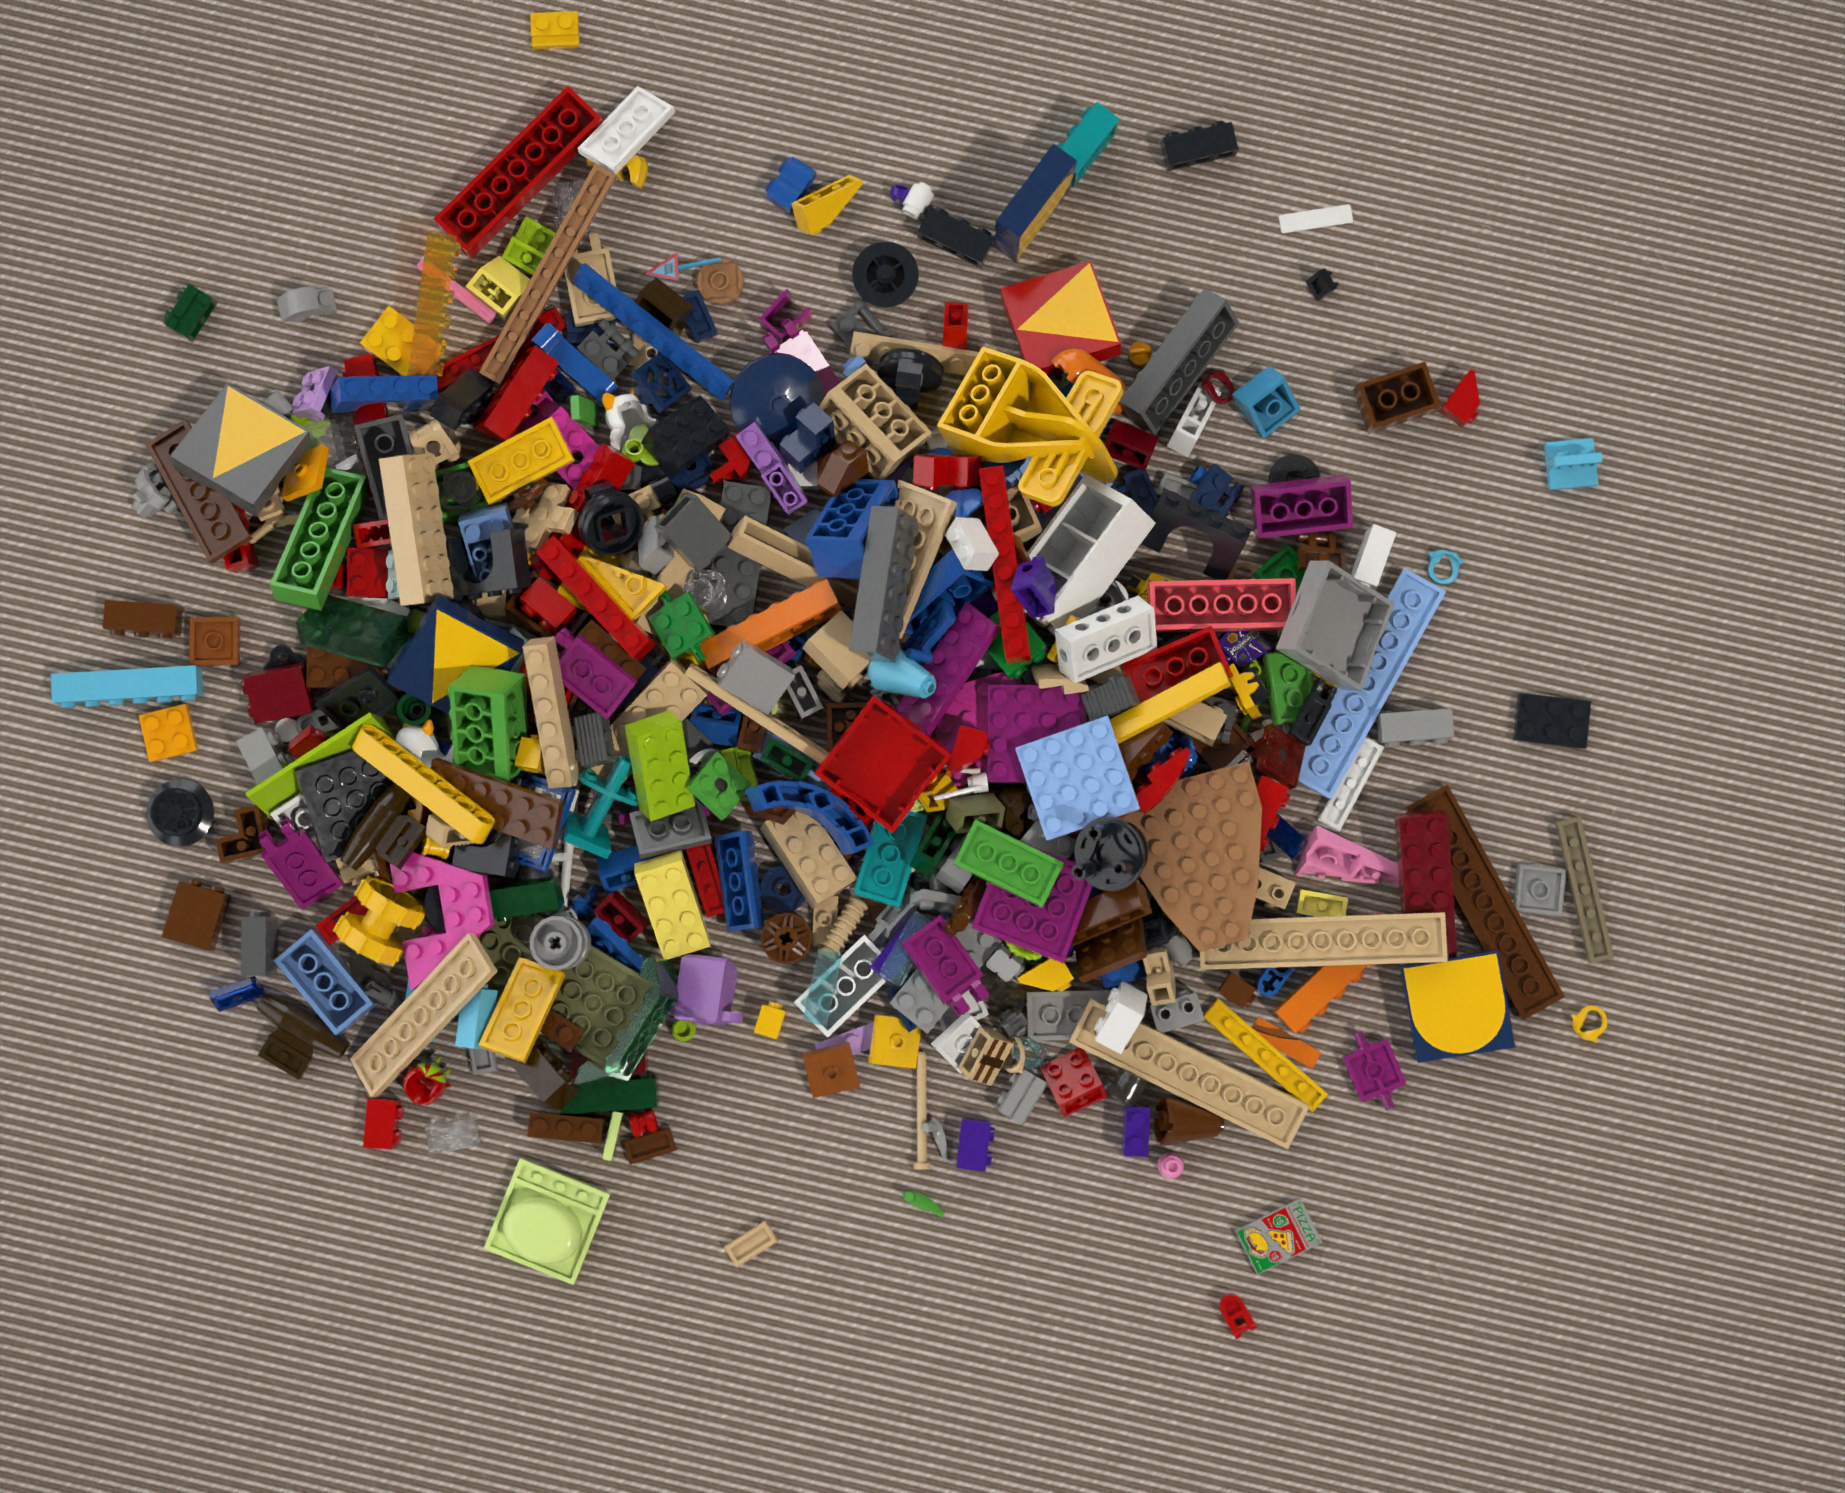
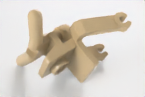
M285 476L282 478L283 486H284ZM277 487L275 493L259 512L258 518L266 523L251 534L253 537L249 541L251 544H255L266 534L275 530V528L296 524L299 514L285 515L287 512L281 498L283 488Z

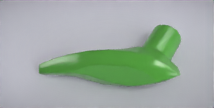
M915 1191L902 1193L905 1200L913 1206L943 1217L944 1212L927 1196Z

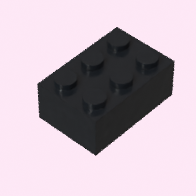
M699 395L649 428L641 443L671 478H674L718 448V445L726 440L731 429L704 398Z

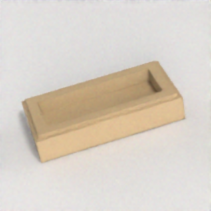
M765 1220L725 1245L724 1248L737 1268L777 1243L778 1239Z

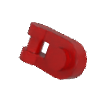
M1228 1293L1221 1297L1219 1301L1220 1312L1236 1340L1242 1337V1333L1250 1329L1252 1331L1257 1328L1245 1304L1238 1295ZM1243 1316L1245 1321L1236 1325L1234 1320Z

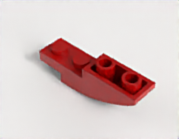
M1179 747L1169 754L1171 759L1163 764L1159 761L1149 768L1150 773L1147 777L1152 784L1148 786L1145 783L1134 791L1144 815L1156 807L1168 795L1181 777L1191 755L1188 748L1182 750ZM1127 813V814H1125V815H1122V816H1119V817H1116V818L1123 819L1125 816H1127V815L1130 814V813Z

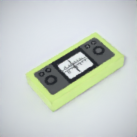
M616 1110L612 1112L602 1156L604 1160L612 1161L614 1159L625 1111Z

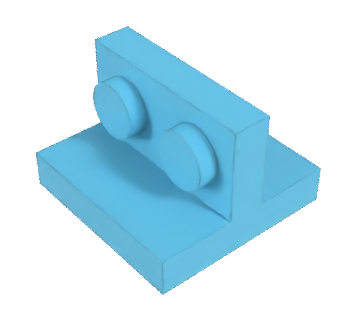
M1593 438L1544 443L1549 491L1595 487L1599 485L1596 466L1603 462L1602 452L1595 453Z

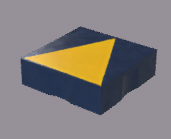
M437 594L421 619L417 632L406 643L390 668L387 683L449 714L451 705L450 698L448 697V688L450 684L471 665L511 672L523 653L524 640L493 623L479 619L469 610Z

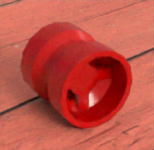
M653 1108L646 1109L641 1114L633 1113L628 1115L635 1138L642 1136L648 1131L650 1133L659 1131Z

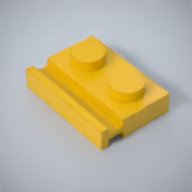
M578 11L530 13L531 45L533 50L580 48Z

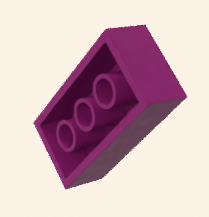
M1346 475L1250 485L1253 532L1257 538L1353 528L1351 480Z

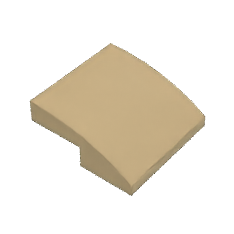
M1058 664L1031 665V672L1039 689L1061 686L1064 694L1089 691L1085 680L1074 684L1059 671Z

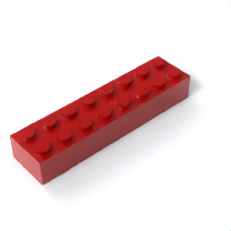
M567 86L433 220L472 259L579 153L578 147L603 122L602 118L575 91Z

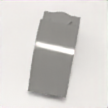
M307 286L290 290L277 298L282 322L304 321L311 315H333L337 312L332 289H315V286Z

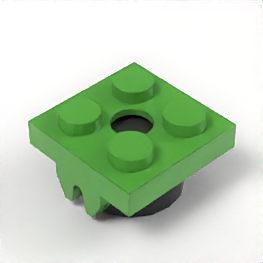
M715 752L697 770V773L691 777L692 781L686 788L695 795L701 805L709 808L720 820H723L746 793L745 789L750 788L752 784L721 754Z

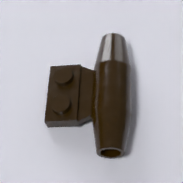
M394 782L374 802L357 826L340 861L357 871L377 851L378 856L401 870L425 836L427 828L408 815H402L411 795Z
M265 993L256 1007L260 1013L279 1028L268 1036L258 1056L298 1080L302 1079L313 1060V1049L340 1059L350 1045V1042L341 1034L335 1035L322 1019L293 1002L270 993Z

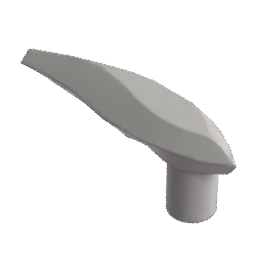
M932 1117L931 1122L922 1125V1130L925 1133H933L943 1162H946V1135L939 1121Z

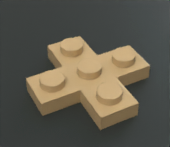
M548 483L539 503H535L527 510L523 508L517 509L512 522L519 527L527 528L525 540L528 551L536 552L548 541L551 532L570 534L579 513L574 508L564 507L571 492L567 485Z

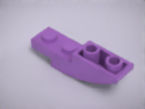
M757 422L752 423L736 435V438L762 474L761 477L788 516L808 502L785 460L773 442L768 440Z

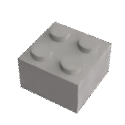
M260 728L236 741L257 784L265 781L293 762L289 754L285 755L282 749L284 742L279 734L274 733V731Z

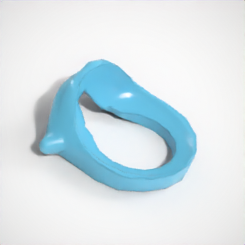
M1447 550L1428 552V555L1431 557L1428 565L1430 578L1438 584L1452 583L1457 578L1459 566L1464 563V560L1460 559L1457 553ZM1446 554L1449 555V560L1451 561L1452 574L1450 578L1440 580L1434 575L1433 570L1435 564Z

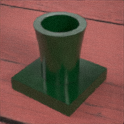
M408 693L402 695L398 705L393 708L401 726H403V722L411 726L423 725L427 719H431L434 727L433 734L446 728L445 713ZM421 707V713L416 715V710Z

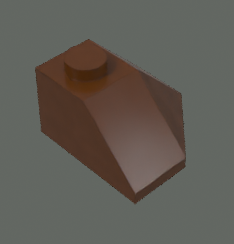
M848 440L818 458L817 486L832 497L839 495L869 472L866 450Z

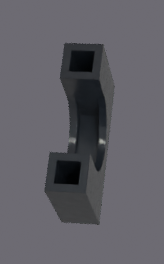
M1164 488L1150 516L1156 524L1141 544L1160 553L1171 531L1183 526L1197 528L1203 531L1213 544V552L1203 574L1215 580H1227L1252 529Z
M524 528L490 532L493 566L489 576L484 581L478 580L469 568L463 537L447 538L446 549L450 562L449 569L454 599L450 600L460 601L463 600V596H468V600L483 598L482 593H487L488 597L502 596V591L507 590L508 594L522 593V588L532 587Z
M513 778L509 782L532 790L530 781ZM502 832L496 842L486 847L457 845L455 846L452 865L466 868L472 872L515 878L520 866L518 858L524 840Z

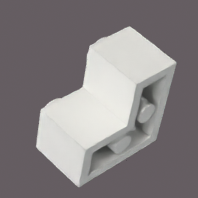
M1123 981L1118 989L1114 987L1107 999L1109 1001L1105 1009L1107 1014L1104 1018L1100 1017L1094 1027V1030L1097 1031L1095 1041L1121 1054L1144 1017L1148 994Z

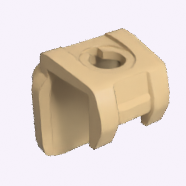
M436 419L408 433L414 448L413 455L433 453L435 471L439 468L438 463L444 460L453 462L460 458L461 444L455 432L451 431L447 435L440 422Z

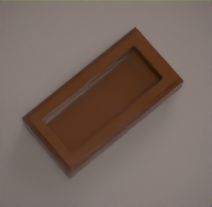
M670 1127L623 1141L630 1165L677 1150Z

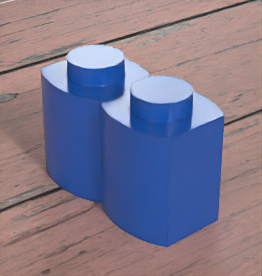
M793 156L789 161H783L778 170L780 175L776 180L771 179L765 189L767 200L790 215L793 212L791 203L801 199L817 177L815 170Z

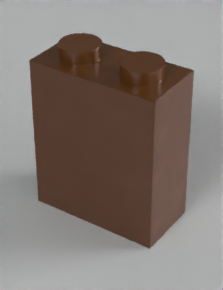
M188 878L187 882L179 881L162 938L207 951H214L231 895L224 893L225 888L211 885L210 889L202 887V882Z

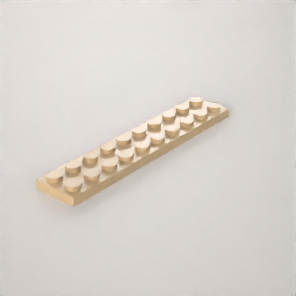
M1445 912L1251 919L1247 940L1200 952V970L1448 962Z
M1090 997L1069 1039L1070 1043L1286 1149L1289 1148L1310 1107L1309 1104L1142 1022L1139 1023L1123 1052L1119 1054L1095 1041L1097 1031L1094 1030V1027L1100 1017L1104 1018L1107 1012L1105 1009L1107 1005Z

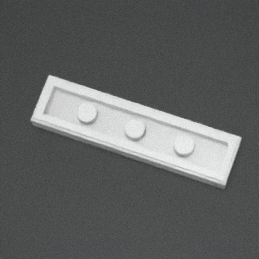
M1365 737L1331 800L1328 799L1317 821L1340 832L1384 749L1383 746Z

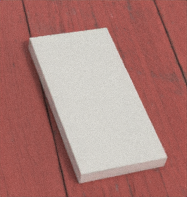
M637 86L578 147V152L616 175L675 113V109L670 104Z

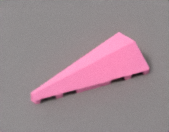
M1316 825L1305 840L1296 868V876L1303 877V874L1317 875L1319 879H1325V876L1340 877L1342 881L1379 884V881L1393 882L1394 886H1399L1398 863L1318 825Z

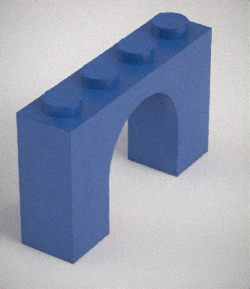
M436 375L338 377L330 388L331 413H354L361 406L382 402L403 403V411H428L438 397Z

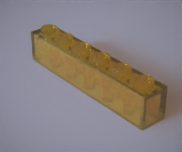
M427 232L407 376L436 375V377H442L444 362H440L441 352L446 353L448 338H443L444 328L449 329L451 315L446 313L448 304H453L454 291L450 290L451 280L456 281L458 267L453 266L454 256L459 257L461 243L457 242V236Z

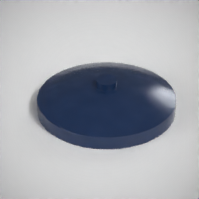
M768 354L753 360L738 374L730 393V411L740 432L752 423L757 422L768 440L773 442L777 450H780L782 439L797 430L796 416L799 411L804 407L810 406L813 402L819 407L825 398V391L819 376L803 360L788 354Z

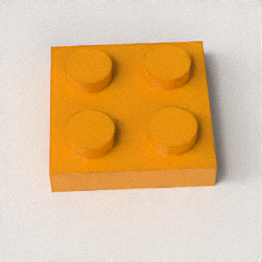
M188 704L139 715L149 762H156L199 751Z

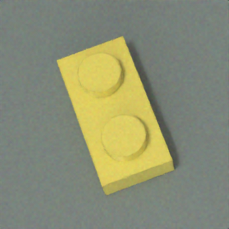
M1300 889L1296 913L1315 917L1346 916L1348 898Z

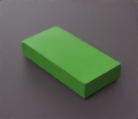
M579 395L571 396V419L590 428L599 427L598 404Z

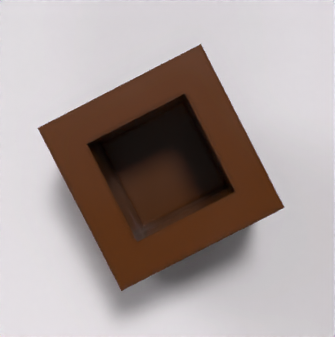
M1233 972L1228 973L1216 991L1240 1009H1243L1244 1006L1249 1007L1256 997L1253 994L1256 989Z

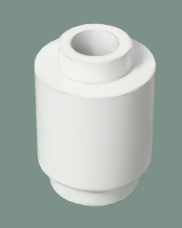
M923 182L913 184L903 202L904 207L902 211L909 217L918 220L920 216L924 215L934 197V194L931 192L932 188Z

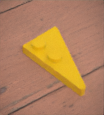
M581 555L579 558L580 562L634 620L668 588L666 584L588 556Z

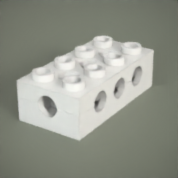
M1136 596L1056 629L1055 637L1059 671L1075 684L1157 649L1154 608L1141 597Z

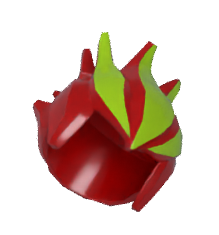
M424 1055L422 1063L412 1066L403 1078L404 1091L413 1104L428 1106L435 1102L438 1097H442L446 1088L451 1087L450 1084H446V1076L450 1073L451 1069L441 1072L442 1069L439 1066L441 1057L428 1063L427 1057Z

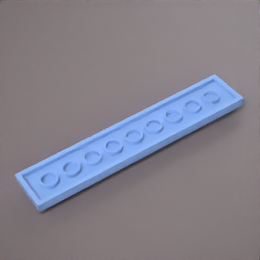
M1406 568L1402 569L1387 596V599L1395 604L1385 631L1376 646L1374 659L1362 691L1337 688V692L1331 702L1332 706L1310 746H1304L1288 777L1325 798L1332 799L1446 593L1445 590Z

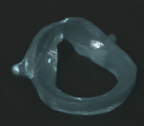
M1023 1036L1019 1038L1021 1042L1029 1045L1036 1056L1040 1058L1033 1061L1025 1059L1024 1066L1027 1071L1038 1067L1048 1054L1045 1047H1041L1030 1037ZM1015 1042L1013 1054L1016 1060L1018 1061L1020 1058V1054L1017 1050L1018 1045Z

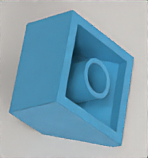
M1268 366L1232 394L1242 414L1263 439L1301 411L1285 377L1271 366Z

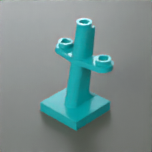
M626 755L618 757L605 781L599 779L598 774L591 769L586 768L580 772L579 780L583 784L597 790L598 793L584 816L569 811L562 830L563 841L605 859L609 857L611 853L608 827L601 824L614 799L638 806L636 789L629 787L627 790L620 788L632 766L630 757Z

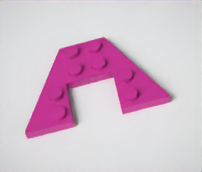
M413 851L401 870L390 864L394 892L400 893L438 885L446 933L402 941L410 990L416 989L468 933H475L479 938L480 934L495 924L486 875L445 863V861L430 856L421 855Z

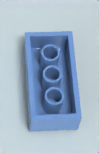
M318 929L308 931L274 960L335 1035L343 1034L379 1004L376 999L364 993L366 986L332 945L328 944Z

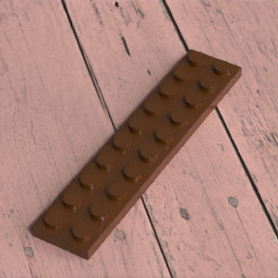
M1448 784L1404 807L1407 813L1444 810L1448 813L1453 898L1482 950L1496 949L1499 951L1505 991L1520 1019L1524 1020L1565 998Z

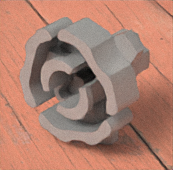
M146 464L135 479L139 491L133 495L135 498L133 508L143 518L152 517L157 510L164 509L167 513L174 512L181 516L182 512L156 464Z

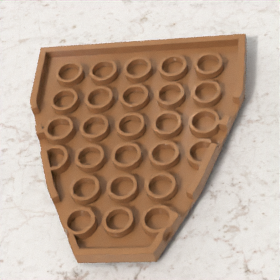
M1249 761L1178 780L1168 795L1147 814L1144 815L1141 809L1122 819L1137 826L1144 834L1148 843V860L1140 877L1161 909L1199 952L1248 939L1258 889L1262 806Z

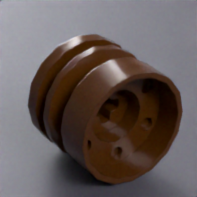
M783 913L775 915L767 921L762 929L760 939L762 948L769 958L777 963L790 964L806 957L812 948L813 934L811 927L802 917ZM788 931L791 933L790 937L793 939V942L783 945V940L780 936L781 934L786 935Z

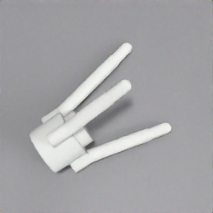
M945 765L943 770H947L948 765ZM966 768L960 771L961 773L972 774L971 777H967L968 788L936 795L934 800L989 792L987 773H980V768Z

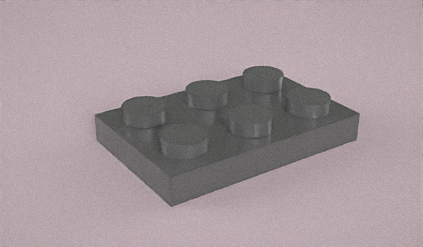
M694 798V807L654 821H650L641 811L629 813L640 859L712 843L703 806L696 798Z

